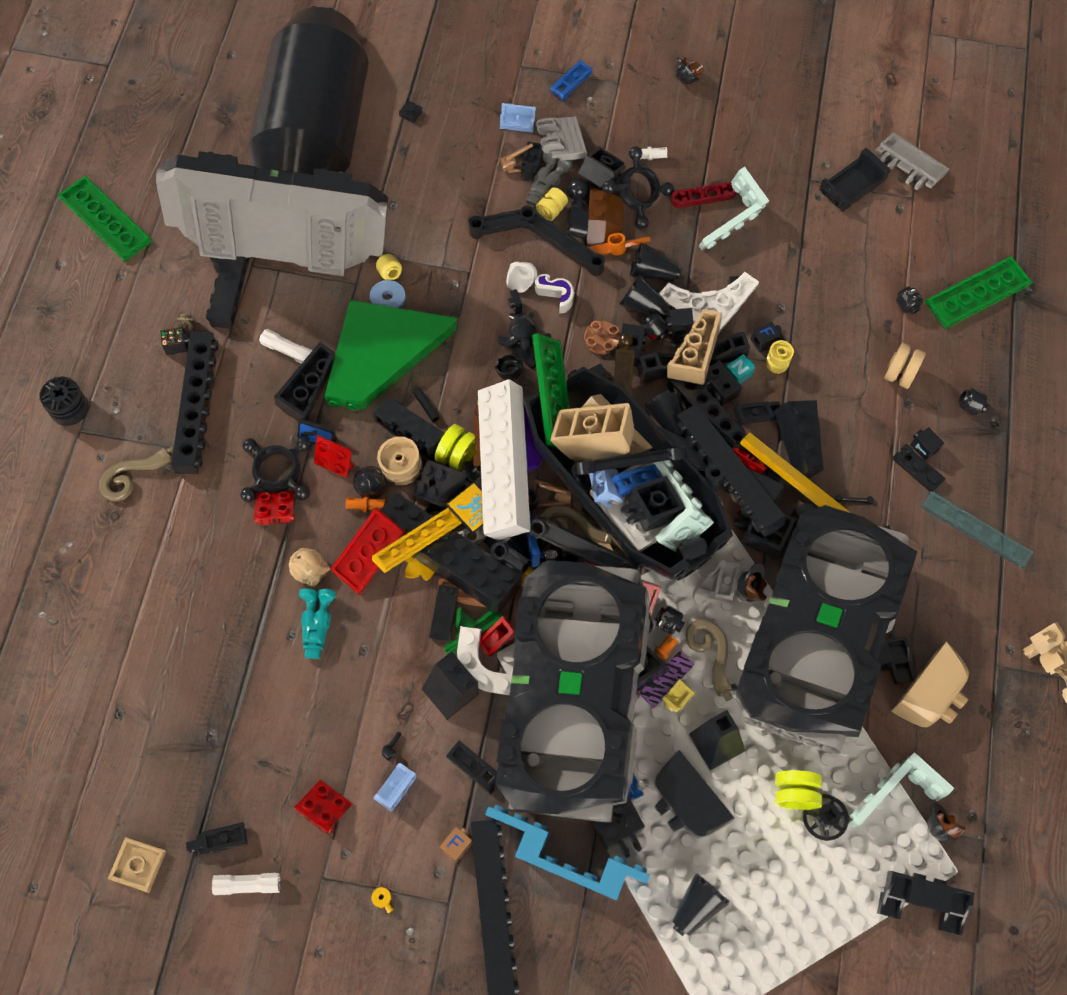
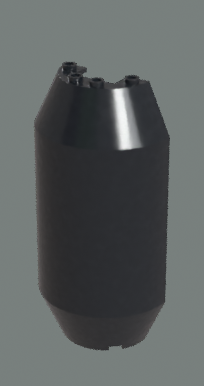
M316 6L306 8L295 15L276 33L271 41L249 140L248 156L251 166L269 169L272 172V176L278 177L279 171L313 175L314 168L345 172L350 166L369 61L355 25L349 18L335 9Z
M585 367L578 370L575 369L568 374L566 385L570 409L582 408L591 396L599 394L611 405L628 403L632 412L634 429L653 447L650 451L676 447L624 387ZM540 392L534 395L530 394L524 399V407L536 451L627 558L672 581H679L707 563L712 558L711 556L716 551L721 550L733 536L716 490L687 458L670 460L674 465L672 467L673 470H676L683 477L681 480L683 484L690 487L693 491L691 493L693 498L695 497L701 502V509L714 522L699 536L707 543L706 554L691 561H686L685 559L681 561L677 552L660 544L658 541L641 552L637 551L622 536L599 505L594 502L591 495L586 493L570 475L572 467L556 458L545 446Z

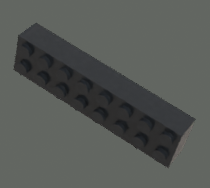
M398 493L381 509L382 512L404 529L406 534L433 518L432 515ZM453 529L411 556L497 615L521 587V574L500 560L494 559L491 554Z

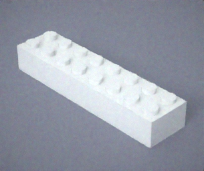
M510 379L478 390L484 535L496 540L530 531L523 388Z

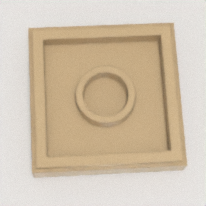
M125 837L108 879L150 893L166 851Z

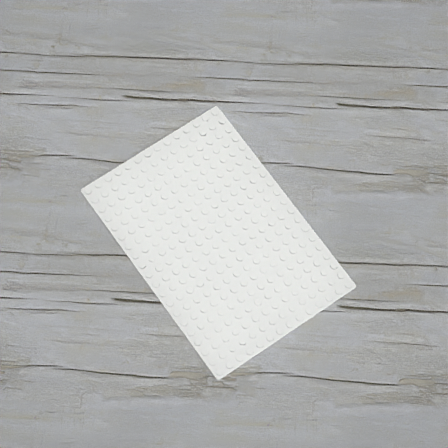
M731 530L733 536L721 550L716 551L707 563L686 578L672 581L653 571H649L641 576L642 580L661 586L651 614L654 628L648 635L647 646L654 652V649L659 647L668 635L656 627L657 621L654 620L661 607L665 608L670 605L684 614L682 621L685 624L680 633L676 631L672 635V638L675 637L678 643L668 654L669 657L663 660V662L667 664L679 651L687 656L695 665L682 680L696 693L679 712H672L667 709L663 700L653 708L641 696L637 699L633 717V725L637 729L634 774L644 796L632 800V803L645 825L644 830L636 834L642 850L636 851L630 838L624 841L630 851V857L625 858L618 844L607 850L612 859L616 855L626 859V864L631 867L638 864L647 868L646 873L650 874L647 884L627 875L624 881L689 995H764L887 918L888 916L877 914L880 893L884 892L888 871H895L913 876V873L927 876L926 880L932 882L934 878L946 881L958 872L939 841L929 832L928 824L900 782L861 825L852 828L848 824L845 833L831 841L817 839L808 832L803 822V810L781 808L775 805V793L781 790L775 786V774L777 772L789 770L814 772L822 776V788L817 792L838 798L845 805L850 822L852 820L850 817L851 813L857 807L862 809L866 804L863 800L871 792L875 794L879 790L877 787L878 783L884 777L888 779L892 773L863 726L858 741H845L841 753L832 754L743 722L740 719L742 710L736 701V691H730L733 698L727 702L723 696L719 697L712 682L717 642L709 631L699 630L694 635L695 641L703 644L704 636L709 634L713 640V645L706 652H694L686 643V629L693 621L698 619L710 620L722 629L728 643L725 674L730 685L734 683L738 686L756 632L759 629L763 616H765L773 594L768 583L763 591L767 596L764 601H747L740 594L737 585L732 603L695 594L696 588L705 581L706 577L716 569V566L722 560L741 565L738 580L743 572L749 571L752 565L755 564L733 530ZM515 643L497 653V658L506 674L512 675ZM646 686L637 691L640 693ZM728 710L739 729L746 751L709 771L692 742L689 733L709 719ZM679 750L735 817L732 823L704 838H695L685 827L673 832L667 824L675 816L673 812L669 810L661 816L654 808L661 799L654 785L656 776ZM822 798V805L829 804L831 800ZM834 802V805L839 809V811L843 812L841 807L836 802ZM812 809V810H808V811H816V812H817L818 809ZM807 815V821L811 827L817 819ZM613 816L611 822L616 821L619 824L620 818ZM844 816L840 817L839 821L837 822L842 828L844 825ZM822 825L813 830L818 835L824 836ZM833 826L830 827L829 837L838 834L840 831ZM698 873L714 886L720 894L726 897L730 903L690 936L687 934L681 936L673 929L675 924L672 920L693 876Z

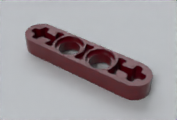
M731 182L677 190L672 194L671 204L675 208H685L733 199L736 192ZM714 191L717 195L710 196L708 192ZM698 194L700 198L693 199L691 195Z

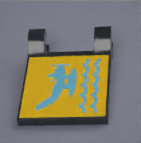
M481 476L446 504L449 510L471 534L483 526Z

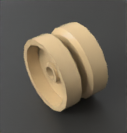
M902 342L888 364V370L884 379L894 382L900 373L902 375L898 382L899 386L908 390L923 362L926 352L916 349L912 356L908 358L911 346Z
M406 437L388 439L381 445L378 451L377 460L379 466L390 483L407 485L419 478L421 474L419 471L423 469V462L417 445L411 439Z

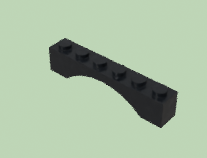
M745 332L727 335L716 341L709 367L719 360L722 364L734 361L743 354L747 358L750 345ZM656 352L639 356L638 370L642 382L667 377V365L670 360L672 361L675 353L665 354Z

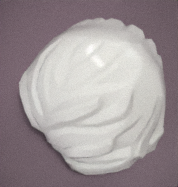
M511 263L506 284L511 290L517 289L519 293L525 292L534 283L537 277V270L532 263Z

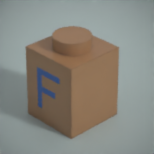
M455 827L439 846V849L454 863H457L472 845V840L470 839L472 835L464 828L459 830Z

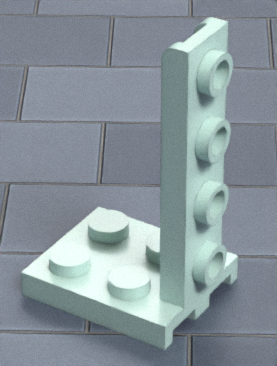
M745 167L738 171L731 183L734 191L742 197L744 205L749 208L705 237L699 244L701 250L705 248L711 249L717 244L716 241L718 239L724 240L731 234L730 231L733 229L737 231L743 227L746 220L752 221L759 215L758 213L761 212V209L766 206L765 204L769 202Z
M670 460L655 462L654 464L661 474L668 477L686 508L655 537L660 544L677 552L676 547L680 546V543L700 536L714 522L701 509V502L697 498H693L691 495L693 491L690 487L683 484L681 481L683 477L676 470H673V463Z
M914 752L901 764L898 762L890 770L892 775L888 779L884 777L878 783L877 787L879 790L875 794L871 792L863 800L866 804L862 809L857 807L851 813L850 817L852 820L849 822V825L852 828L861 825L906 774L909 775V780L916 785L919 784L925 790L924 793L932 800L939 801L949 795L954 787Z

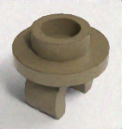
M180 314V317H177V320L181 321L178 327H183L187 323L189 331H193L194 325L191 321H195V318H192V314Z

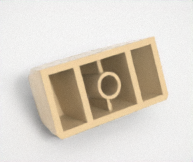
M625 403L560 410L550 441L564 455L574 461L597 460L627 455L630 451L634 434V423L630 405Z
M947 641L934 653L891 712L921 727H930L940 718L950 724L956 718L958 713L949 706L954 704L961 709L969 700L960 692L969 678V671L964 661Z

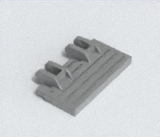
M576 117L537 120L536 127L538 128V133L547 135V137H543L540 141L542 150L545 153H551L552 158H560V161L586 158L587 151Z
M894 132L875 150L879 155L885 152L880 160L883 163L888 161L889 164L887 166L891 170L897 165V167L908 174L913 171L905 183L909 185L915 179L918 181L914 187L917 191L924 184L931 189L949 171V168Z

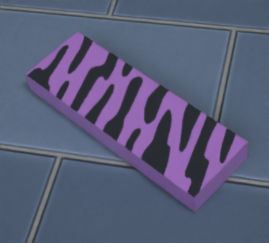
M681 651L667 663L670 671L647 684L640 692V696L653 708L662 701L663 696L671 690L678 680L682 679L695 665Z

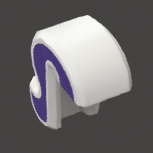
M541 274L536 277L535 292L537 295L561 298L559 314L566 313L571 309L574 300V287L570 281L564 278L550 281V275Z

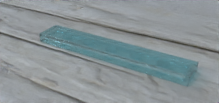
M933 491L929 493L921 506L922 509L1022 569L1033 554V551Z

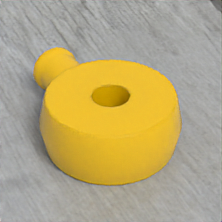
M385 887L375 889L371 896L374 906L385 908L387 913L392 912L394 908L390 905L392 900L391 892ZM381 895L384 896L382 900L379 899Z

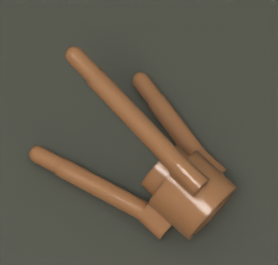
M529 144L508 156L500 158L499 162L503 172L508 171L509 174L523 172L521 168H514L516 166L514 158L524 154L526 150L533 147V144Z
M538 479L534 480L535 483L539 484V487L555 491V500H558L555 503L539 504L537 508L570 504L572 492L569 489Z

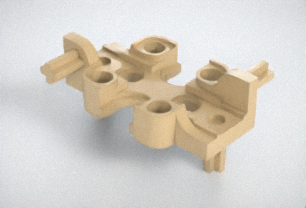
M1055 622L1030 637L1033 643L1023 650L1024 655L1028 656L1029 659L1040 653V662L1046 672H1050L1051 675L1058 673L1067 685V641H1064L1065 634L1058 622ZM1067 688L1062 690L1064 693L1062 696L1067 702Z

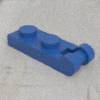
M580 60L552 85L550 92L554 95L557 94L559 99L565 101L569 94L593 73V68Z
M652 464L619 473L613 476L611 481L614 485H617L618 493L622 497L630 493L631 489L635 486L661 478L662 475L657 466Z

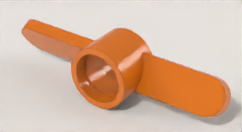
M613 233L608 237L607 243L589 246L588 248L602 255L610 253L612 255H622L626 252V247L650 242V237L626 241L623 234Z

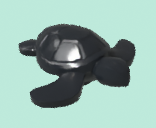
M527 312L526 314L519 313L518 315L517 313H510L509 334L511 336H498V343L504 347L512 348L519 342L521 349L527 352L531 348V342H533L532 335L538 333V326L533 320L534 313ZM550 333L544 334V336L551 338Z

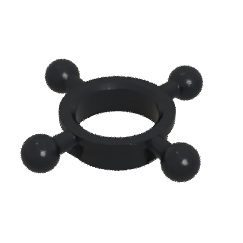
M634 146L629 150V157L633 160V167L628 168L622 173L619 184L612 180H606L602 185V189L606 194L619 191L623 202L631 209L637 210L638 217L635 220V226L640 230H644L649 225V221L645 217V209L649 208L658 199L660 192L664 196L672 195L674 186L670 182L660 185L655 172L640 163V158L643 154L642 149ZM634 173L642 174L649 181L651 194L646 202L637 200L631 192L630 178Z
M305 436L299 437L293 449L272 445L262 450L258 448V444L253 438L245 439L242 444L243 450L256 456L252 467L255 483L251 487H245L241 490V499L245 502L253 501L256 497V492L260 488L269 492H281L290 487L295 491V496L299 500L308 499L310 489L296 482L300 475V463L296 456L301 451L310 449V439ZM280 454L288 457L292 462V469L286 478L280 481H268L259 474L260 465L268 456Z

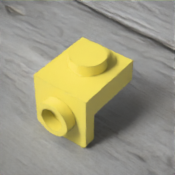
M679 679L671 690L663 696L662 700L665 702L664 705L672 712H679L696 692L682 679Z

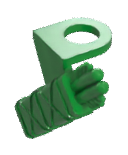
M458 607L456 631H460V627L482 629V636L502 616L490 610L475 621L462 612L461 607ZM459 634L456 635L457 640H451L446 643V648H444L446 654H449L451 651L454 654L457 653Z

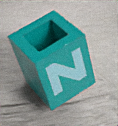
M744 354L726 366L727 370L739 384L752 377L755 370L753 362L747 359Z

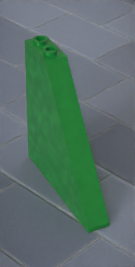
M350 300L324 395L326 404L332 407H347L354 411L357 409L364 410L455 333L458 328L457 318Z

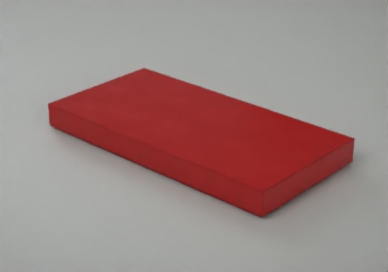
M375 508L330 570L357 594H361L380 569L372 561V556L403 537L406 531L379 508Z

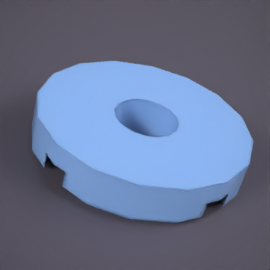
M392 280L378 282L370 291L371 304L401 309L406 301L403 287L398 282ZM387 294L393 296L389 300L383 298Z

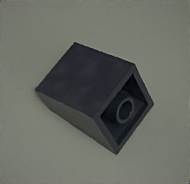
M452 651L435 664L422 687V691L446 720L450 719L479 695L477 680Z

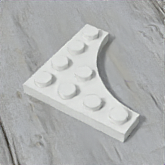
M744 272L737 280L719 291L691 293L668 283L660 292V295L670 304L672 309L692 308L694 323L703 309L721 312L719 334L756 289L759 281Z

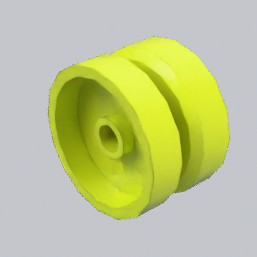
M453 424L439 442L435 452V460L444 465L449 463V468L462 472V463L471 461L476 452L475 434L471 432L465 434L463 427Z
M798 770L781 771L775 774V786L781 789L775 793L776 806L796 810H812L822 807V795L817 792L822 788V776L820 774Z

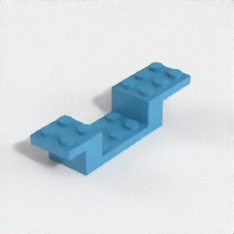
M495 805L494 808L488 807L485 815L525 832L515 857L614 900L618 899L626 875L646 884L649 880L650 874L646 873L647 868L638 864L631 867L626 864V859L615 855L614 859H608L599 882L597 881L598 876L586 871L583 875L578 873V868L571 864L565 863L564 866L557 864L558 859L547 854L542 857L551 832L547 831L548 826L536 821L534 824H530L527 822L529 818L517 813L511 816L508 814V809L499 805Z

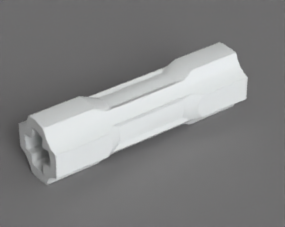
M265 329L259 339L260 344L272 350H277L301 364L312 352V350L299 346L269 329Z
M280 874L214 875L212 879V893L214 895L255 892L279 893Z

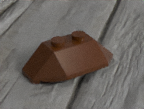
M590 187L586 247L607 243L608 237L611 234L620 233L623 230L624 202L622 198L616 193L606 194L598 187Z

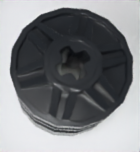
M60 376L48 380L42 386L39 393L40 402L51 419L59 425H75L83 420L89 410L88 401L78 384L69 377Z

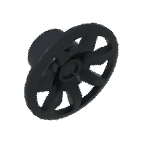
M821 794L822 798L830 799V803L822 805L821 808H818L817 812L803 810V822L808 832L815 838L824 841L835 840L842 836L848 827V811L838 798L828 794ZM834 802H836L841 807L843 812L839 811V809L834 805ZM807 815L817 819L811 827L808 824ZM842 816L845 818L843 828L837 823ZM822 825L824 836L818 835L813 830ZM833 826L840 831L838 834L829 837L830 827Z

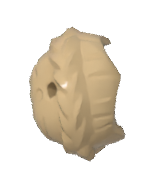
M300 548L290 557V574L302 584L314 587L330 570L328 563L324 561V558L315 549Z

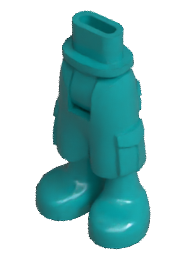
M300 589L299 597L305 601L307 610L301 615L302 649L305 650L304 658L320 659L321 651L324 650L323 646L326 640L327 629L330 626L331 614L328 612V607L336 598V591L320 589L318 596V592L313 589ZM319 597L320 607L319 611L315 613L316 604Z

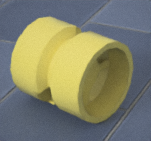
M551 188L545 195V198L543 197L538 202L536 210L547 220L553 221L568 204V198L560 189Z
M782 340L776 341L771 345L766 358V367L769 371L779 374L788 369L794 354L792 345Z

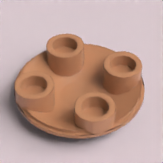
M593 321L585 331L584 342L587 348L596 354H609L619 345V329L616 325L609 322Z

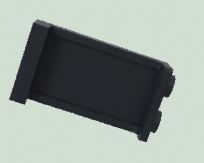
M865 148L861 151L859 158L829 180L823 179L819 190L836 207L844 212L883 183L891 169L868 148Z

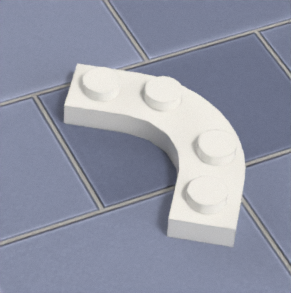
M460 627L457 657L477 680L478 688L486 692L509 695L514 676L488 670L482 665L479 658L482 629Z

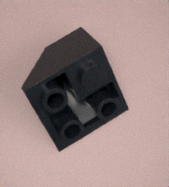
M728 710L709 719L689 733L692 742L709 771L746 751L739 729Z

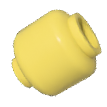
M385 254L377 260L376 269L383 279L394 280L399 277L402 272V266L396 256Z

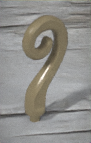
M171 446L166 451L162 448L151 457L125 460L112 465L104 472L100 479L99 490L101 495L110 501L126 499L133 491L132 479L126 475H120L114 479L116 485L125 484L124 489L120 492H113L110 489L112 479L119 473L128 470L159 469L172 461L171 456L173 455L174 448Z
M563 505L552 506L540 515V517H546L548 520L554 516L568 517L581 528L589 540L596 543L610 544V546L616 545L605 531L593 527L581 513L571 507ZM561 517L556 519L558 525L569 530V523L566 519ZM538 522L540 531L542 532L543 526L541 523Z
M706 619L695 620L686 629V643L694 652L703 653L712 647L713 640L709 634H706L704 636V643L699 644L694 639L695 633L699 630H707L714 636L717 642V654L712 670V682L719 697L723 696L727 702L733 698L730 693L733 688L725 674L728 658L726 636L722 629L714 622Z

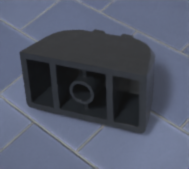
M680 750L672 756L656 776L654 785L661 799L654 808L661 816L669 810L673 812L675 816L667 822L673 832L685 827L695 838H704L726 827L735 819Z

